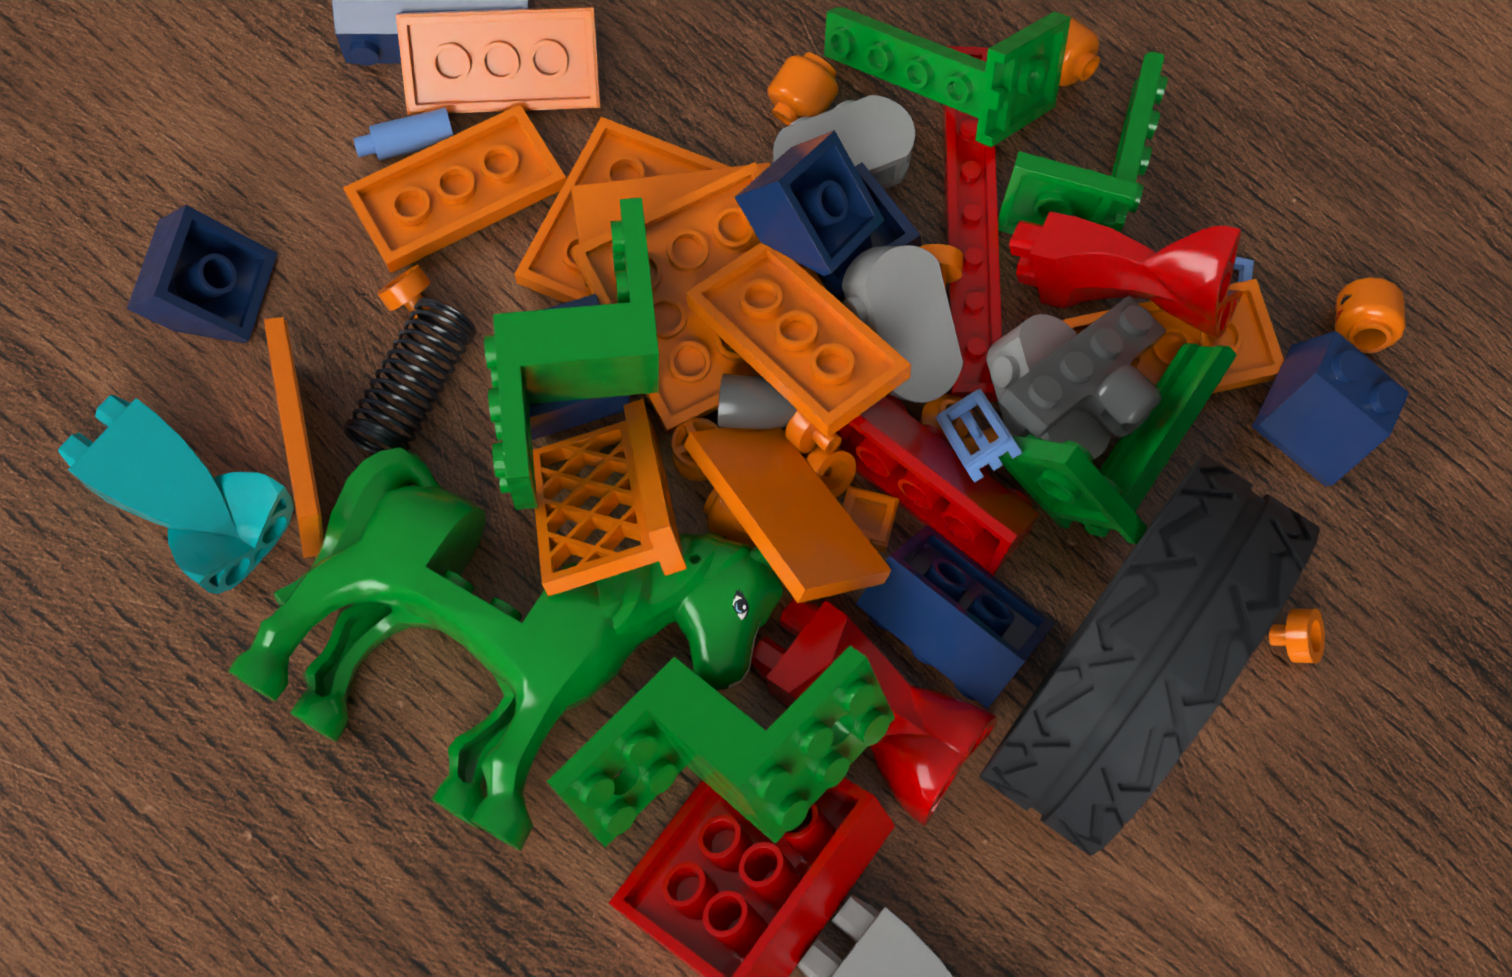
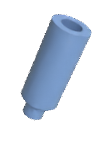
M445 107L370 125L371 134L356 137L353 140L359 157L377 154L379 161L424 150L453 136V131Z

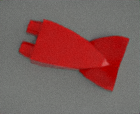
M1049 212L1043 225L1020 220L1009 242L1011 255L1021 257L1016 270L1018 283L1037 287L1041 303L1063 309L1086 301L1126 298L1130 295L1132 298L1149 299L1160 309L1203 333L1220 338L1226 331L1242 296L1241 290H1229L1241 237V229L1223 225L1205 228L1164 247L1156 253L1145 245L1112 228L1075 216Z
M793 598L784 609L779 621L780 626L797 638L785 650L765 636L753 649L750 666L767 681L769 694L787 707H790L850 645L865 655L895 717L889 724L888 730L882 739L876 744L870 745L877 767L896 801L912 818L925 826L962 765L996 727L997 716L948 694L910 686L846 614L826 600L819 608L808 601L797 603Z

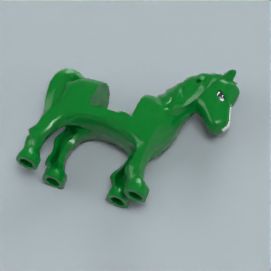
M400 447L379 451L365 459L347 478L332 510L321 547L311 568L297 581L274 592L275 600L280 607L271 616L261 621L250 648L235 658L228 672L255 691L276 702L288 685V665L292 653L314 626L330 613L340 609L330 639L323 652L305 669L303 677L307 690L298 699L290 712L291 715L330 740L337 742L349 724L347 701L355 674L368 655L390 636L411 627L444 632L461 643L495 676L504 694L498 707L474 728L457 736L448 747L449 775L438 786L431 800L476 829L482 828L507 845L522 851L534 826L524 797L526 782L534 758L548 733L564 711L585 704L613 681L620 673L626 660L644 642L668 624L673 622L678 624L689 643L694 673L715 690L729 689L741 684L747 676L758 630L767 622L783 595V587L778 575L757 546L752 548L750 544L727 540L718 533L695 535L681 533L679 535L687 569L665 576L658 561L555 595L547 596L544 590L523 623H521L522 614L514 607L498 598H493L490 604L472 594L475 589L474 586L461 577L481 540L486 522L485 511L467 498L450 490L443 489L436 481L430 468L417 454ZM573 561L565 565L561 570L576 566L578 563Z

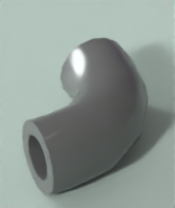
M723 373L719 394L718 427L743 429L783 428L787 426L789 420L796 413L797 409L762 376Z

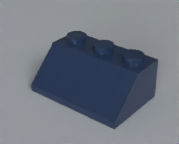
M928 525L889 555L885 562L892 571L885 583L867 587L856 603L857 606L868 613V617L873 624L882 630L893 633L910 647L913 655L924 664L934 666L954 682L956 689L963 696L970 700L978 701L986 709L989 708L1055 625L1054 622Z

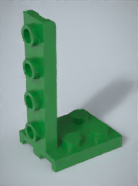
M835 7L827 11L824 56L978 118L975 141L993 147L1055 108L1071 17L1056 11L1048 14L988 48L987 61L985 62L847 8Z
M1148 52L1144 56L1139 77L1135 80L1131 89L1111 176L1019 151L998 214V231L1013 235L1020 220L1043 225L1049 212H1055L1082 218L1121 233L1128 212L1136 213L1144 189V184L1137 183L1136 180L1137 175L1144 176L1152 153V147L1145 146V140H1152L1160 117V111L1153 110V105L1160 104L1168 81V76L1160 75L1165 54Z
M1195 343L1183 344L1155 385L1159 388L1162 396L1159 406L1150 411L1149 417L1135 431L1120 438L1100 470L1092 463V454L1080 444L1069 440L1064 441V443L1045 441L1041 438L1037 439L1034 435L1030 434L1026 437L1011 435L1022 452L1020 455L1012 459L1007 451L998 458L1003 466L1060 528L1068 529L1072 521L1083 523L1085 525L1084 529L1090 535L1104 538L1110 529L1117 530L1128 543L1137 545L1148 527L1135 511L1139 508L1142 500L1163 468L1167 465L1170 457L1195 422L1198 414L1217 385L1221 382L1237 354L1230 346L1218 345L1216 347L1199 346Z

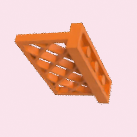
M644 399L623 405L625 421L533 450L538 508H535L541 579L547 596L658 561L665 576L687 569L659 439ZM621 442L609 455L599 453L603 447ZM565 459L568 460L558 471L545 468L547 465ZM586 465L596 467L586 478L576 476ZM613 472L625 474L614 486L604 484ZM563 488L572 490L571 494L562 503L552 501ZM590 496L602 498L590 511L580 508ZM619 504L631 506L620 519L608 516ZM567 520L578 523L566 536L555 534ZM595 529L607 532L596 545L584 542ZM625 537L641 541L639 546L620 552L613 551ZM571 554L583 558L576 566L557 572V569Z

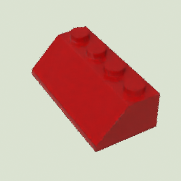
M887 394L836 432L842 438L839 447L850 453L855 459V472L885 495L899 498L898 505L925 526H930L993 576L1029 534L1040 516L1033 509L1031 501L1024 494L1013 488L1006 489L991 477L986 466L980 468L984 477L974 483L944 434L931 425L926 424L923 426L907 413L906 407L900 400L890 394Z

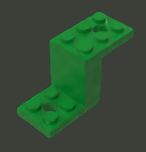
M642 198L620 199L621 220L610 221L613 267L617 286L616 304L493 314L494 334L484 335L487 369L491 370L493 388H488L491 422L495 423L497 441L503 440V442L492 443L495 476L499 477L501 494H511L516 510L538 508L529 404L659 392V349Z
M851 645L767 730L758 725L676 657H673L547 783L591 835L606 848L618 835L630 828L635 817L658 794L666 791L673 784L676 776L687 766L776 844L787 831L795 829L802 823L809 808L828 788L836 786L843 780L849 766L868 746L874 745L882 739L888 730L889 724L895 717L868 658Z

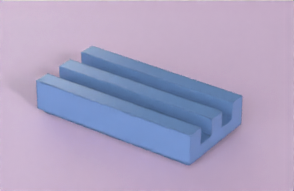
M977 389L936 416L938 423L974 483L984 477L980 468L989 463L994 471L1003 465L998 458L1008 451L1013 459L1022 453L981 389ZM979 405L999 439L991 444L969 411ZM959 416L980 448L973 455L969 453L952 424V421Z

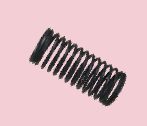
M429 297L418 299L414 306L415 311H411L409 314L410 320L405 321L403 325L405 330L399 331V339L394 340L392 343L393 349L388 350L386 354L388 359L382 360V369H377L375 372L376 379H371L369 383L371 388L365 389L363 393L365 398L358 401L359 408L352 411L353 418L348 419L343 427L344 433L353 443L373 455L386 449L370 442L355 430L370 435L392 449L400 447L410 451L411 447L408 442L416 441L417 437L414 432L421 431L422 426L420 422L428 420L425 412L433 411L434 408L431 402H438L439 397L437 393L445 390L442 383L450 381L448 373L456 371L454 364L461 362L459 354L466 353L465 345L470 344L477 334L473 322L465 314L443 301ZM422 306L431 307L441 312H444L445 314L449 315L450 317L458 321L460 324H462L466 328V330L455 321L436 312L424 310ZM417 314L420 320L414 319V316ZM433 317L438 318V319H440V320H442V321H444V322H446V323L452 325L453 327H455L456 329H458L460 332H458V331H456V330H453V329H451V328H448L447 326H445V325L441 324L440 322L436 321ZM412 324L415 329H408V326ZM417 324L427 326L439 336L458 344L462 349H454L443 340L424 332ZM404 333H406L409 339L402 338ZM412 334L420 335L436 347L452 353L456 360L449 359L438 350L419 342ZM401 343L404 349L397 348V345ZM407 344L418 346L430 356L446 362L451 369L442 368L431 359L414 352ZM395 353L399 359L391 358L392 354ZM402 354L410 355L424 365L439 371L445 376V379L438 378L424 368L409 362ZM390 363L394 369L386 368V364ZM397 364L409 367L421 376L434 381L440 388L429 386L420 379L404 372ZM384 372L389 379L380 378V374ZM391 373L402 376L413 384L427 390L434 398L424 396L402 384ZM378 382L383 389L375 388V383ZM385 383L399 387L408 394L422 400L428 408L416 405L407 398L395 393ZM373 392L378 399L369 398V393ZM381 394L399 400L403 404L415 409L422 417L407 413L390 403ZM367 402L372 409L363 408V403ZM375 404L387 407L397 412L398 414L409 419L417 427H413L398 421L397 419L385 413ZM361 412L368 420L358 418L357 414ZM370 414L383 418L395 424L396 426L400 427L405 432H407L411 437H407L405 435L399 434L389 429L385 425L378 422Z

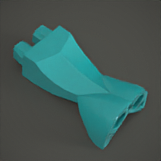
M109 395L97 408L95 417L107 429L94 443L78 432L72 434L58 449L59 454L70 466L68 471L93 493L111 505L150 522L167 527L168 545L176 564L190 579L210 593L220 594L233 589L241 583L276 545L290 524L294 505L292 497L283 485L273 478L258 472H231L214 477L183 438L137 398L130 403L115 395Z

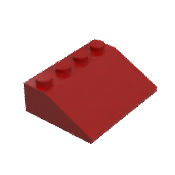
M843 778L840 783L828 788L809 808L805 819L798 827L787 831L775 844L701 780L608 904L700 977H789L892 832L895 824L873 794Z

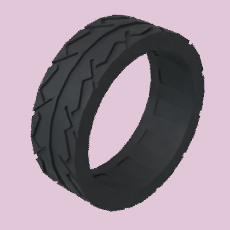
M1205 453L1200 456L1108 584L979 776V778L1027 811L1032 807L1042 814L1040 819L1042 823L1089 856H1093L1103 849L1122 830L1123 826L1131 820L1181 758L1186 748L1193 742L1277 618L1317 544L1320 533L1319 526L1271 495L1266 494L1263 498L1251 491L1252 483Z

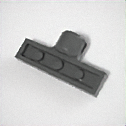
M1129 295L1009 386L998 401L1037 439L1075 408L1079 407L1088 409L1089 414L1112 436L1123 438L1135 431L1149 417L1150 411L1159 406L1162 399L1159 388L1136 367L1132 366L1131 363L1155 345L1167 330Z

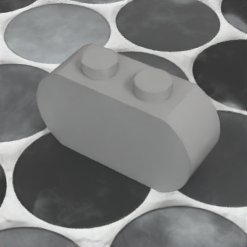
M870 95L856 101H844L833 110L814 117L806 116L799 118L783 128L774 143L772 163L789 148L835 130L854 166L863 162L883 189H887L900 184L908 172L915 141V127L908 112L897 102L883 96Z
M911 245L878 246L862 252L852 261L844 275L842 288L845 300L843 305L911 364L910 378L889 394L899 400L922 403L933 401L943 396L958 379L963 360L939 261L927 250Z
M1039 314L1028 318L996 341L990 347L986 361L997 399L1001 398L1009 386L1074 338L1077 333L1062 320L1050 315ZM998 401L1005 427L1011 435L1026 437L1029 434L1033 435ZM1079 407L1075 408L1039 438L1058 443H1064L1066 440L1076 442L1086 448L1092 454L1093 459H1095L1106 450L1110 440V433L1089 414L1088 409Z

